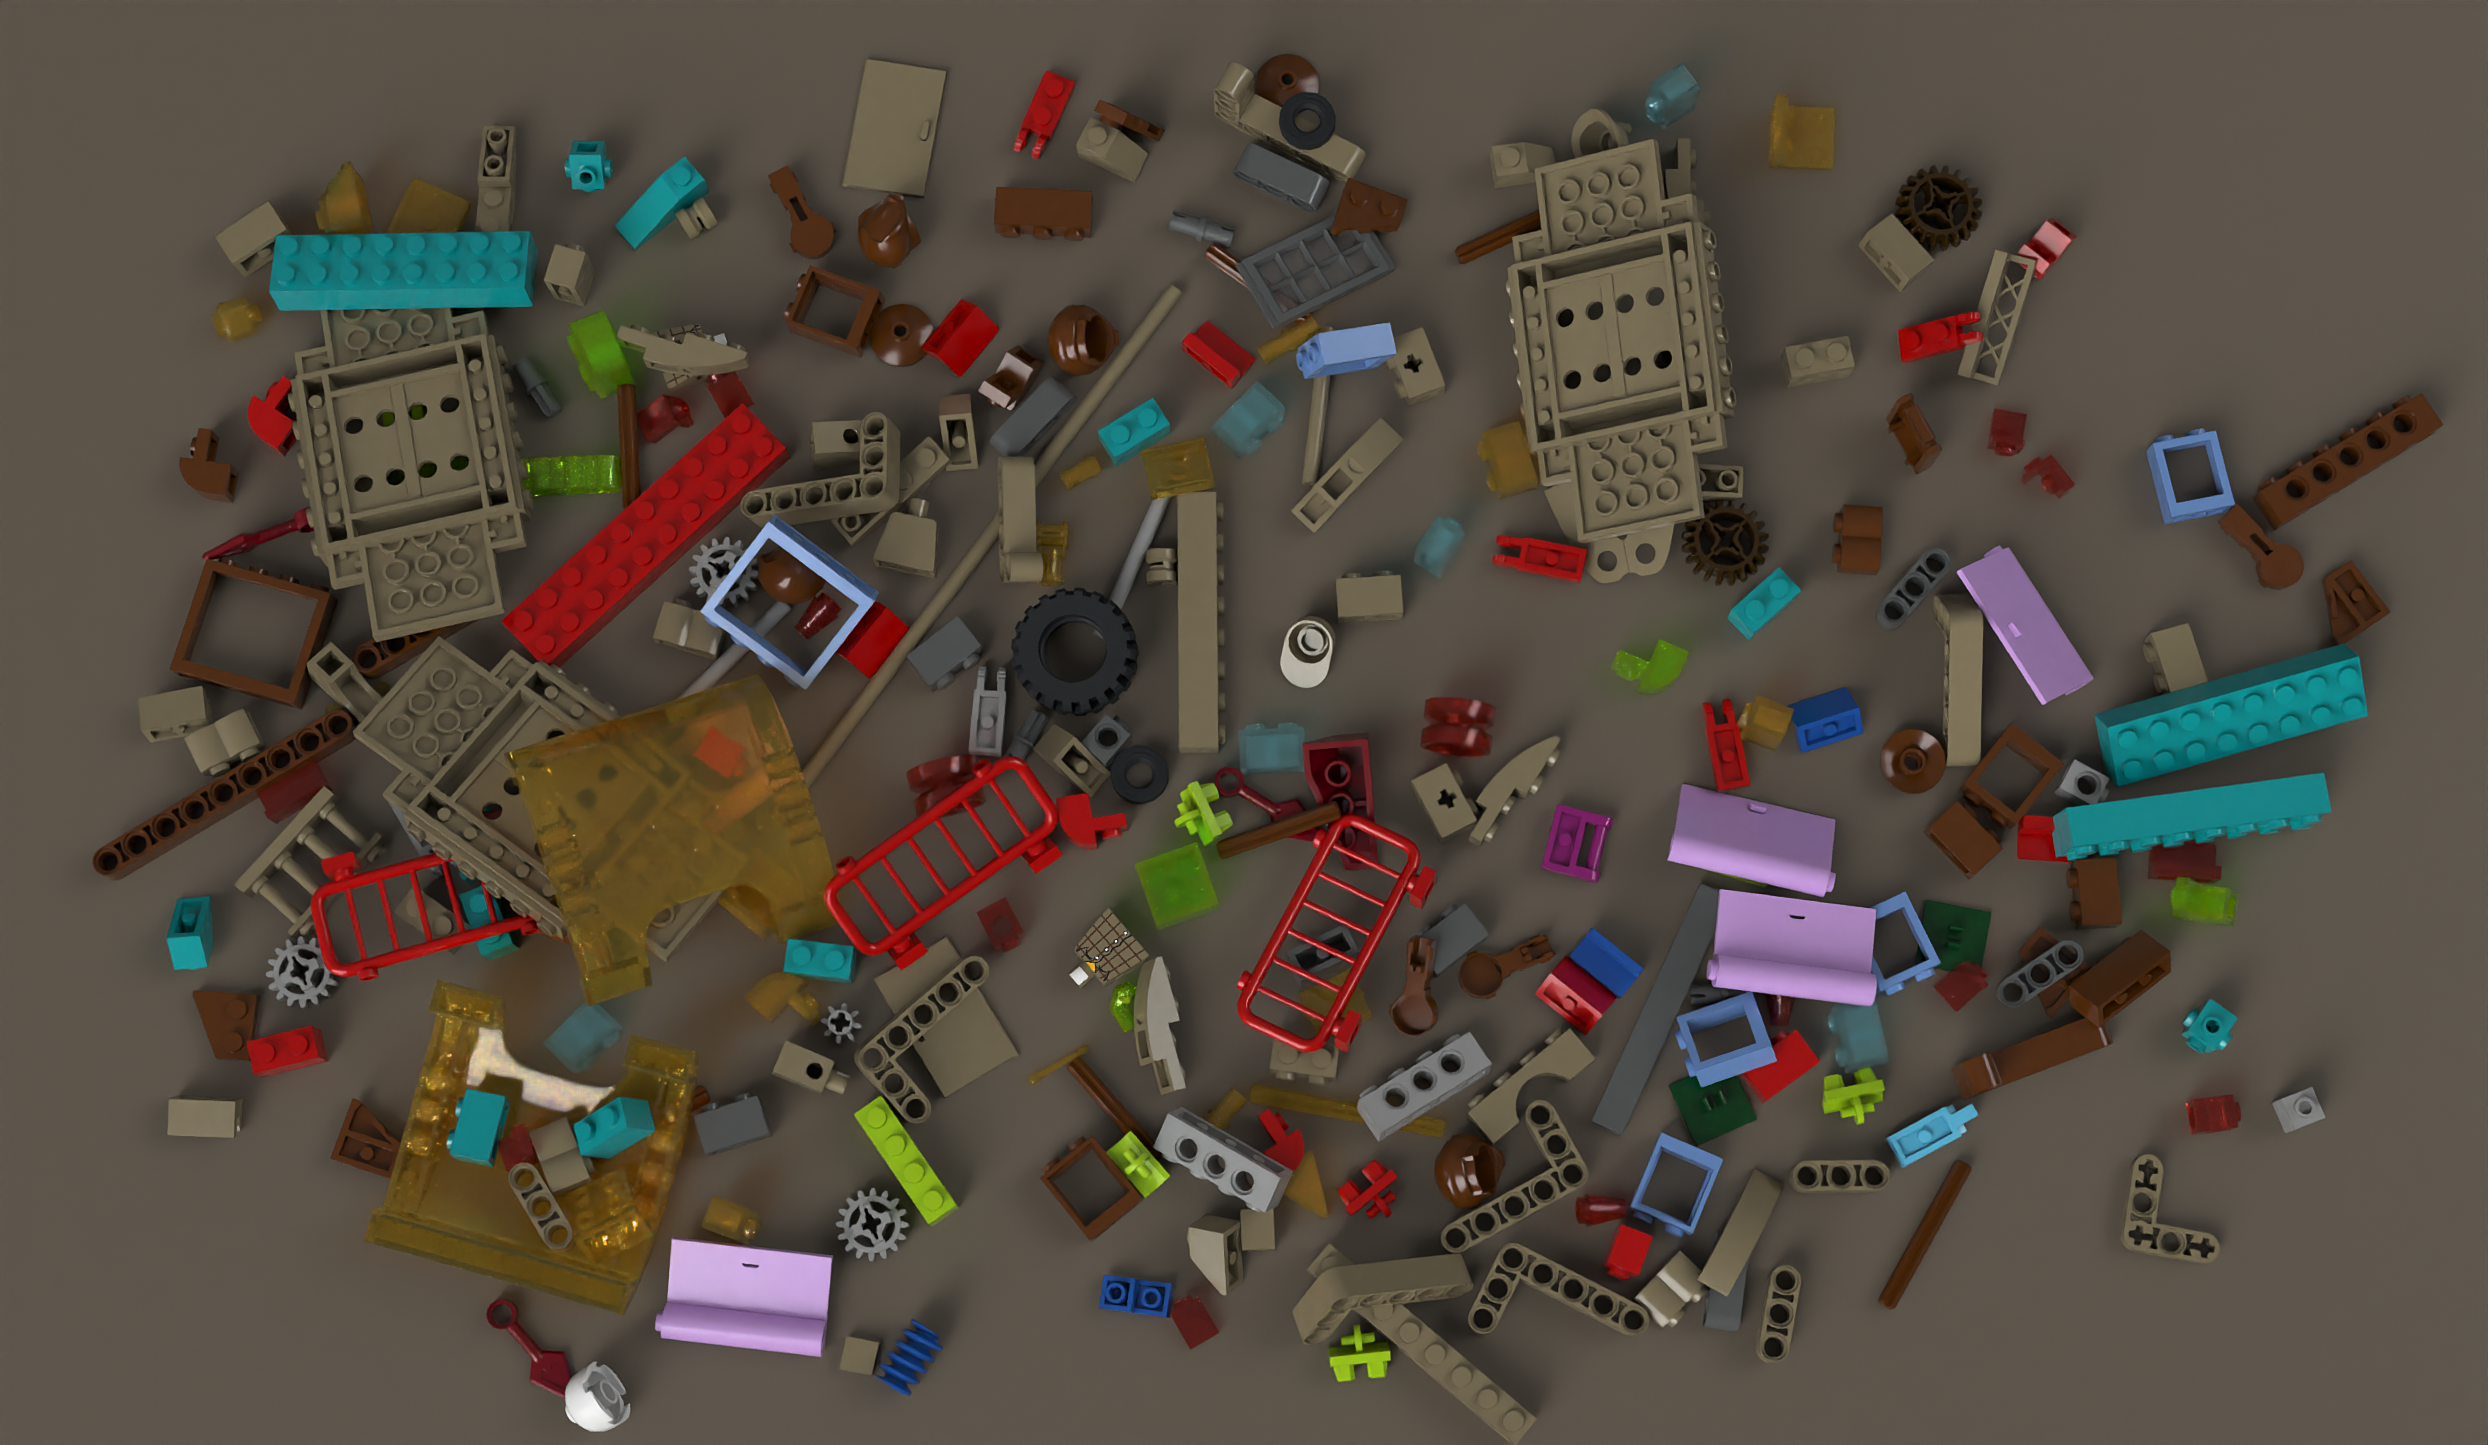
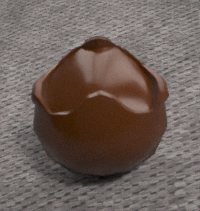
M892 193L886 196L885 200L866 209L858 217V243L863 254L878 266L894 269L900 266L910 254V251L921 243L918 231L907 214L904 196L899 193Z
M1086 305L1066 306L1053 319L1048 331V346L1053 361L1062 370L1073 376L1088 375L1098 370L1108 360L1116 345H1119L1118 330H1115L1102 314Z
M780 546L771 552L760 554L757 558L759 563L758 579L764 591L779 602L795 605L811 600L825 585V579Z
M1465 1133L1452 1135L1451 1139L1446 1141L1436 1156L1434 1165L1435 1183L1444 1199L1456 1208L1473 1209L1487 1196L1495 1194L1499 1177L1505 1166L1503 1153L1496 1150L1485 1140L1474 1135Z

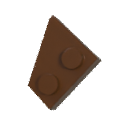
M1100 99L1094 110L1102 115L1101 122L1121 131L1126 126L1158 142L1165 131Z
M1348 178L1330 234L1340 235L1342 231L1358 230V234L1371 233L1375 230L1395 232L1401 224L1408 199Z
M2352 560L2322 580L2334 646L2346 644L2390 613L2389 609Z
M2039 926L2018 953L2023 964H2026L2059 941ZM2065 946L2061 947L2058 952L2059 960L2063 964H2070L2076 958V955ZM2083 960L2077 968L2038 994L2049 1017L2052 1018L2070 997L2069 985L2074 978L2091 969ZM2043 964L2033 966L2030 972L2032 980L2036 983H2042L2047 979L2048 970Z
M193 990V998L215 1058L219 1060L251 1062L247 1041L255 1040L260 996Z
M353 1098L330 1159L395 1181L407 1149L360 1100Z

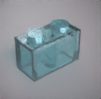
M1680 63L1650 84L1645 102V112L1648 118L1654 124L1658 122L1663 130L1694 110L1701 87L1683 63Z
M1257 381L1212 425L1213 435L1239 459L1246 454L1251 456L1260 448L1263 443L1261 439L1269 431L1273 434L1285 422L1283 418L1285 416V406Z
M1438 515L1416 546L1414 562L1441 579L1462 549L1465 533L1461 531L1463 527L1450 517L1443 519Z
M1288 722L1280 723L1278 728L1265 729L1263 724H1250L1245 726V730H1239L1241 773L1305 772L1302 743L1305 742L1304 727H1297V723Z
M590 996L543 1044L571 1072L577 1074L581 1070L584 1073L597 1061L595 1055L603 1047L606 1049L610 1048L620 1038L621 1034L619 1031L623 1026Z
M1875 999L1871 1007L1842 1003L1831 1008L1832 1014H1828L1829 1026L1832 1034L1837 1033L1840 1045L1835 1048L1839 1066L1845 1067L1846 1073L1869 1067L1885 1066L1890 1062Z

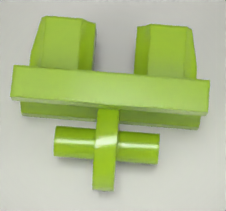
M1198 781L1188 784V788L1180 793L1183 803L1177 805L1181 816L1174 820L1176 828L1186 826L1190 835L1198 833L1203 845L1207 846L1233 825V822L1228 812L1224 810L1213 814L1209 804L1219 799V793L1215 784L1212 782L1199 785Z
M1870 1067L1854 1072L1855 1085L1844 1087L1842 1076L1838 1074L1824 1077L1822 1100L1824 1114L1840 1111L1842 1118L1853 1116L1856 1125L1864 1124V1114L1875 1112L1874 1104L1883 1102V1091H1885L1883 1080H1877Z
M1132 1131L1127 1133L1106 1152L1145 1199L1171 1177Z
M1360 1324L1353 1325V1335L1341 1336L1340 1346L1328 1347L1330 1367H1334L1337 1381L1342 1382L1355 1379L1354 1364L1367 1363L1368 1377L1379 1378L1386 1376L1387 1361H1391L1388 1340L1375 1342L1374 1332L1361 1334Z

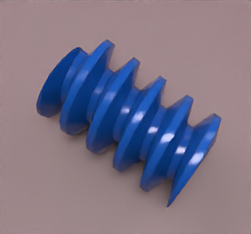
M912 1318L911 1323L916 1331L906 1329L903 1331L908 1342L897 1340L895 1344L900 1353L888 1352L887 1355L892 1361V1365L881 1363L879 1366L885 1375H875L897 1392L907 1396L912 1394L907 1383L918 1385L920 1382L915 1375V1371L924 1374L928 1371L922 1361H935V1357L930 1350L942 1351L943 1349L938 1340L940 1337L914 1318Z

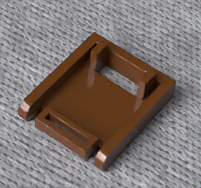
M1908 393L1896 401L1886 418L1889 424L1887 431L1888 433H1894L1907 457L1904 461L1905 464H1911L1917 475L1931 468L1941 453L1942 448L1940 444L1936 443V437L1918 404L1914 403L1912 393Z

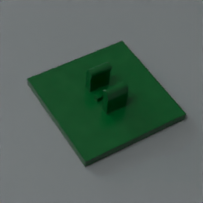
M1926 900L1922 926L1941 962L1935 967L1936 969L1976 977L1981 976L1991 912ZM1919 945L1915 959L1916 965L1926 961Z
M1737 1075L1704 1087L1700 1086L1697 1076L1691 1078L1689 1076L1668 1086L1696 1147L1757 1120Z

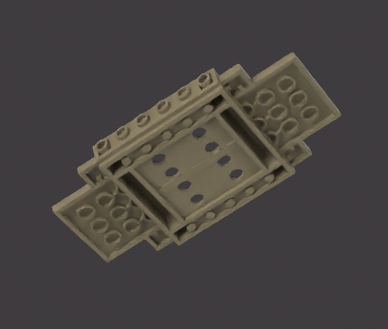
M1655 139L1535 168L1541 230L1512 237L1515 264L1507 268L1506 289L1511 297L1512 304L1509 318L1515 329L1516 340L1513 341V350L1518 358L1519 371H1517L1516 378L1518 386L1522 390L1523 401L1520 403V412L1526 424L1524 444L1529 454L1538 457L1541 485L1547 487L1571 482L1578 541L1582 543L1705 518L1697 454L1728 448L1724 419L1734 417L1733 407L1737 403L1735 391L1730 386L1729 375L1732 374L1733 369L1731 360L1726 354L1725 343H1728L1729 337L1727 328L1722 322L1721 312L1724 311L1725 305L1723 297L1718 291L1717 280H1720L1721 274L1719 265L1714 259L1713 249H1716L1717 246L1713 230L1699 221L1697 200L1694 194L1689 193L1665 199L1659 145ZM1655 288H1661L1664 292L1663 301L1656 306L1650 305L1648 301L1650 292ZM1625 295H1631L1634 300L1633 308L1629 312L1621 313L1618 309L1619 300ZM1596 302L1602 303V316L1599 319L1591 320L1588 315L1589 307ZM1566 309L1572 310L1574 314L1572 323L1569 326L1561 327L1558 322L1560 313ZM1662 351H1669L1672 355L1671 364L1664 369L1658 368L1656 364L1658 354ZM1632 358H1639L1642 365L1641 370L1636 375H1628L1626 372L1627 362ZM1601 365H1609L1611 370V376L1605 382H1598L1596 379V371ZM1571 372H1579L1581 383L1577 388L1569 389L1566 386L1567 376Z
M452 308L320 310L326 346L294 352L298 375L295 376L296 379L291 380L292 392L288 393V400L291 410L296 412L297 421L292 422L294 435L301 443V450H297V458L301 469H305L306 479L301 480L302 489L305 497L310 500L311 508L306 509V515L310 527H314L315 537L311 538V546L315 557L319 556L326 567H328L331 586L336 590L364 583L372 635L376 642L505 613L495 554L527 547L523 522L531 521L529 509L534 508V502L530 489H525L524 480L529 479L525 460H520L519 451L523 450L524 447L520 432L515 431L514 422L518 421V413L515 403H510L508 393L513 392V385L509 373L505 374L503 366L508 364L506 349L504 345H498L494 335L489 334L486 314L482 310L454 317ZM456 398L459 400V406L455 411L451 413L442 411L441 405L444 400ZM424 405L427 407L425 417L419 420L410 418L409 413L414 406ZM384 412L395 414L394 423L388 427L378 425V418ZM353 419L363 421V428L357 434L346 432V425ZM460 455L468 457L469 464L464 470L456 471L452 469L451 463L455 457ZM425 463L437 465L436 473L430 478H423L419 475V470ZM394 470H402L405 473L403 482L398 485H391L387 482L388 475ZM362 477H369L373 480V485L367 492H358L355 489L356 482Z
M438 636L353 731L355 738L402 771L383 792V797L404 812L403 815L407 826L406 831L416 840L421 842L424 839L433 845V851L442 859L447 861L450 858L459 864V870L468 878L473 880L477 877L484 882L485 889L494 897L500 898L503 896L511 902L510 906L519 915L525 918L529 915L538 922L537 926L548 936L552 937L555 934L564 940L570 933L588 947L594 949L612 926L615 925L667 963L750 864L749 857L701 824V821L718 803V796L697 782L695 766L691 761L683 756L676 757L669 752V747L660 739L655 737L652 740L643 733V729L631 719L626 721L617 715V710L606 701L599 702L592 697L590 690L579 682L576 684L572 683L558 666L554 664L549 666L542 660L532 664L512 649L489 672ZM553 731H561L566 735V741L560 746H552L547 742L548 735ZM532 755H540L544 758L545 765L540 770L533 771L526 766V760ZM605 768H613L618 772V778L615 782L606 784L599 779V773ZM509 780H520L524 784L522 792L517 795L508 794L504 787ZM585 792L595 794L597 797L596 804L591 808H583L578 804V798L581 794ZM489 804H498L502 808V814L499 818L490 820L483 815L484 808ZM562 817H571L575 820L576 826L571 832L564 833L556 827L558 820ZM548 841L554 845L555 850L551 856L540 857L536 854L535 848L540 842Z

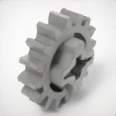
M725 537L723 544L719 545L714 538L712 539L713 547L708 549L703 544L700 546L703 552L702 556L693 555L692 558L697 563V566L689 567V572L697 577L690 580V583L693 587H700L696 592L699 598L708 595L707 602L727 576L724 575L721 578L718 571H726L728 568L731 571L747 550L742 551V541L738 540L733 546L729 537ZM725 553L724 556L713 558L716 555ZM752 559L746 567V575L741 573L731 588L737 587V589L725 594L719 602L721 607L725 609L727 601H731L734 607H738V598L742 597L748 601L747 591L749 589L757 591L756 584L752 582L753 579H758V571L753 570L759 566L757 559ZM704 570L712 577L709 587L704 580Z
M300 936L297 945L288 939L286 940V950L275 949L276 954L279 956L277 960H268V963L274 966L273 971L266 972L267 977L274 979V982L268 987L272 991L280 990L276 998L281 1002L288 998L287 1005L292 1008L297 1005L298 1001L303 1009H308L309 1001L320 1006V997L324 995L331 998L332 994L328 988L330 986L338 987L339 983L333 980L334 974L326 968L317 939L312 938L308 944L306 938ZM302 952H313L319 957L308 960ZM289 961L286 971L283 972L286 962ZM301 965L309 969L305 972V980L298 977L302 973ZM324 973L322 982L318 985L320 976ZM300 986L305 994L292 993L288 988Z
M871 1188L869 1196H865L860 1190L858 1191L859 1199L857 1201L849 1197L846 1199L850 1206L848 1210L839 1209L838 1211L845 1217L844 1221L836 1222L837 1227L844 1228V1232L838 1236V1239L840 1241L848 1240L849 1243L846 1245L845 1250L850 1252L856 1248V1258L860 1260L865 1253H868L870 1262L875 1261L876 1254L878 1253L886 1260L888 1259V1249L891 1248L895 1252L899 1251L896 1245L897 1240H907V1237L901 1234V1230L909 1228L910 1224L902 1221L901 1218L907 1215L908 1212L906 1209L897 1210L901 1201L898 1198L893 1199L891 1202L888 1201L890 1193L886 1190L882 1193L881 1197L878 1196L875 1188ZM871 1203L883 1204L890 1211L879 1213L874 1210ZM859 1209L861 1212L859 1220L851 1226L852 1217ZM867 1211L875 1220H881V1224L877 1225L878 1232L876 1233L878 1239L871 1230H865L864 1226L869 1224ZM895 1223L894 1232L886 1242V1231L889 1226ZM865 1236L871 1239L874 1247H865L855 1239Z

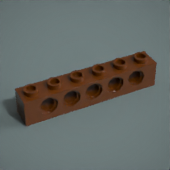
M2421 393L2412 399L2409 394L2392 405L2393 411L2386 415L2382 411L2376 413L2365 421L2368 425L2360 431L2356 427L2348 430L2339 437L2341 442L2331 448L2329 443L2325 444L2312 453L2314 459L2306 464L2299 460L2285 470L2286 476L2279 480L2273 476L2260 484L2258 487L2261 491L2253 500L2273 530H2277L2438 431L2443 426V423L2424 395ZM2393 422H2401L2405 426L2406 432L2401 433L2397 431ZM2367 437L2376 439L2379 449L2371 448L2367 443ZM2340 453L2349 455L2352 459V465L2344 464L2340 459ZM2314 469L2324 473L2325 482L2318 481L2314 477ZM2286 486L2295 487L2299 493V498L2289 496Z

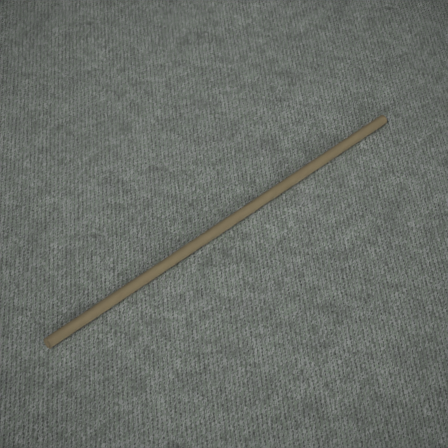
M1168 286L1034 463L1035 489L1182 296V292L1175 286ZM998 512L766 817L764 822L776 831L779 829L906 661V656L915 649L999 538Z

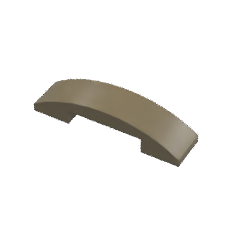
M1753 1169L1715 1248L1710 1253L1697 1279L1698 1281L1725 1296L1729 1295L1768 1221L1783 1188L1782 1183Z

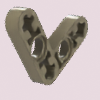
M2151 1154L2137 1157L2132 1162L2129 1172L2120 1232L2122 1244L2131 1251L2187 1262L2206 1264L2214 1261L2219 1255L2220 1244L2213 1235L2156 1223L2163 1178V1165L2156 1156ZM2146 1161L2150 1162V1168L2155 1169L2154 1174L2148 1175L2146 1185H2153V1190L2146 1187H2135L2136 1183H2143L2144 1172L2139 1171V1166L2144 1165ZM2138 1193H2143L2150 1199L2151 1205L2146 1212L2137 1211L2133 1205V1199ZM2139 1227L2141 1234L2150 1236L2153 1235V1229H2156L2157 1232L2153 1239L2154 1249L2150 1248L2152 1241L2141 1240L2138 1241L2137 1245L2134 1244V1238L2129 1237V1232ZM2167 1232L2175 1234L2179 1240L2178 1248L2173 1252L2165 1250L2161 1244L2162 1236ZM2186 1235L2190 1236L2188 1243L2199 1244L2202 1243L2203 1239L2206 1240V1246L2211 1247V1253H2206L2204 1257H2200L2201 1252L2199 1250L2187 1249V1255H2184L2183 1252L2187 1245Z

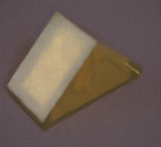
M1309 1151L1306 1152L1290 1178L1283 1196L1323 1220L1329 1218L1314 1153Z

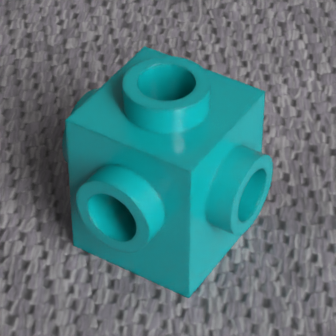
M573 141L569 158L565 160L566 177H571L572 189L595 192L599 189H604L607 178H612L613 163L611 158H607L605 141Z
M2208 999L2202 1002L2198 1010L2193 1007L2182 1022L2186 1027L2181 1035L2188 1039L2186 1044L2199 1053L2203 1054L2205 1051L2209 1054L2217 1048L2223 1050L2233 1036L2229 1031L2238 1018L2212 999Z

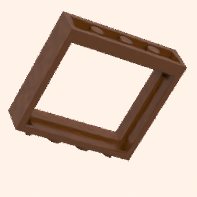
M219 557L218 562L207 559L170 670L184 678L302 710L312 680L308 674L307 662L321 651L338 600L329 593L330 588L320 584L311 583V586L307 587L300 585L298 579L288 575L280 574L278 579L268 576L269 572L259 567L249 566V569L246 570L238 568L237 562ZM219 575L317 602L289 689L190 662Z

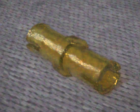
M1310 316V318L1289 330L1284 328L1281 330L1282 334L1256 348L1265 364L1268 365L1271 361L1289 351L1294 353L1298 350L1297 347L1322 332L1313 316Z

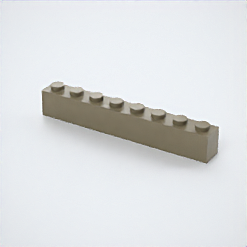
M1177 492L1180 754L1219 753V744H1225V724H1219L1218 712H1225V692H1218V680H1225L1224 660H1218V648H1224V628H1218V616H1224V597H1217V584H1224V565H1217V553H1223V533H1217V521H1223V502H1217L1216 492Z
M1329 1243L1308 1267L1307 1271L1317 1279L1323 1272L1331 1268L1355 1264ZM1402 1304L1354 1310L1511 1445H1517L1537 1419Z

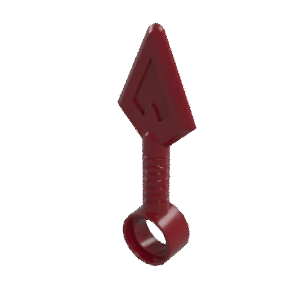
M311 507L299 510L294 514V519L287 522L285 521L255 533H242L205 552L202 558L203 560H214L219 557L223 558L246 553L253 550L259 544L274 540L291 532H313L314 527H310L306 515V509Z
M1224 767L1215 776L1214 784L1221 796L1232 798L1238 795L1243 799L1245 798L1246 801L1256 805V807H1259L1264 812L1266 811L1270 815L1271 823L1306 811L1298 799L1276 804L1260 793H1257V791L1250 789V787L1244 784L1243 775L1237 768ZM1226 773H1231L1238 779V786L1232 791H1226L1220 786L1219 780ZM1319 827L1286 838L1313 842Z
M500 1299L492 1302L486 1312L487 1321L493 1328L499 1330L506 1329L513 1335L518 1344L524 1348V1351L529 1354L531 1358L530 1382L565 1399L566 1386L572 1378L565 1352L541 1350L518 1323L519 1311L516 1304L512 1301ZM504 1304L511 1309L512 1316L506 1324H499L495 1321L493 1313L496 1307Z

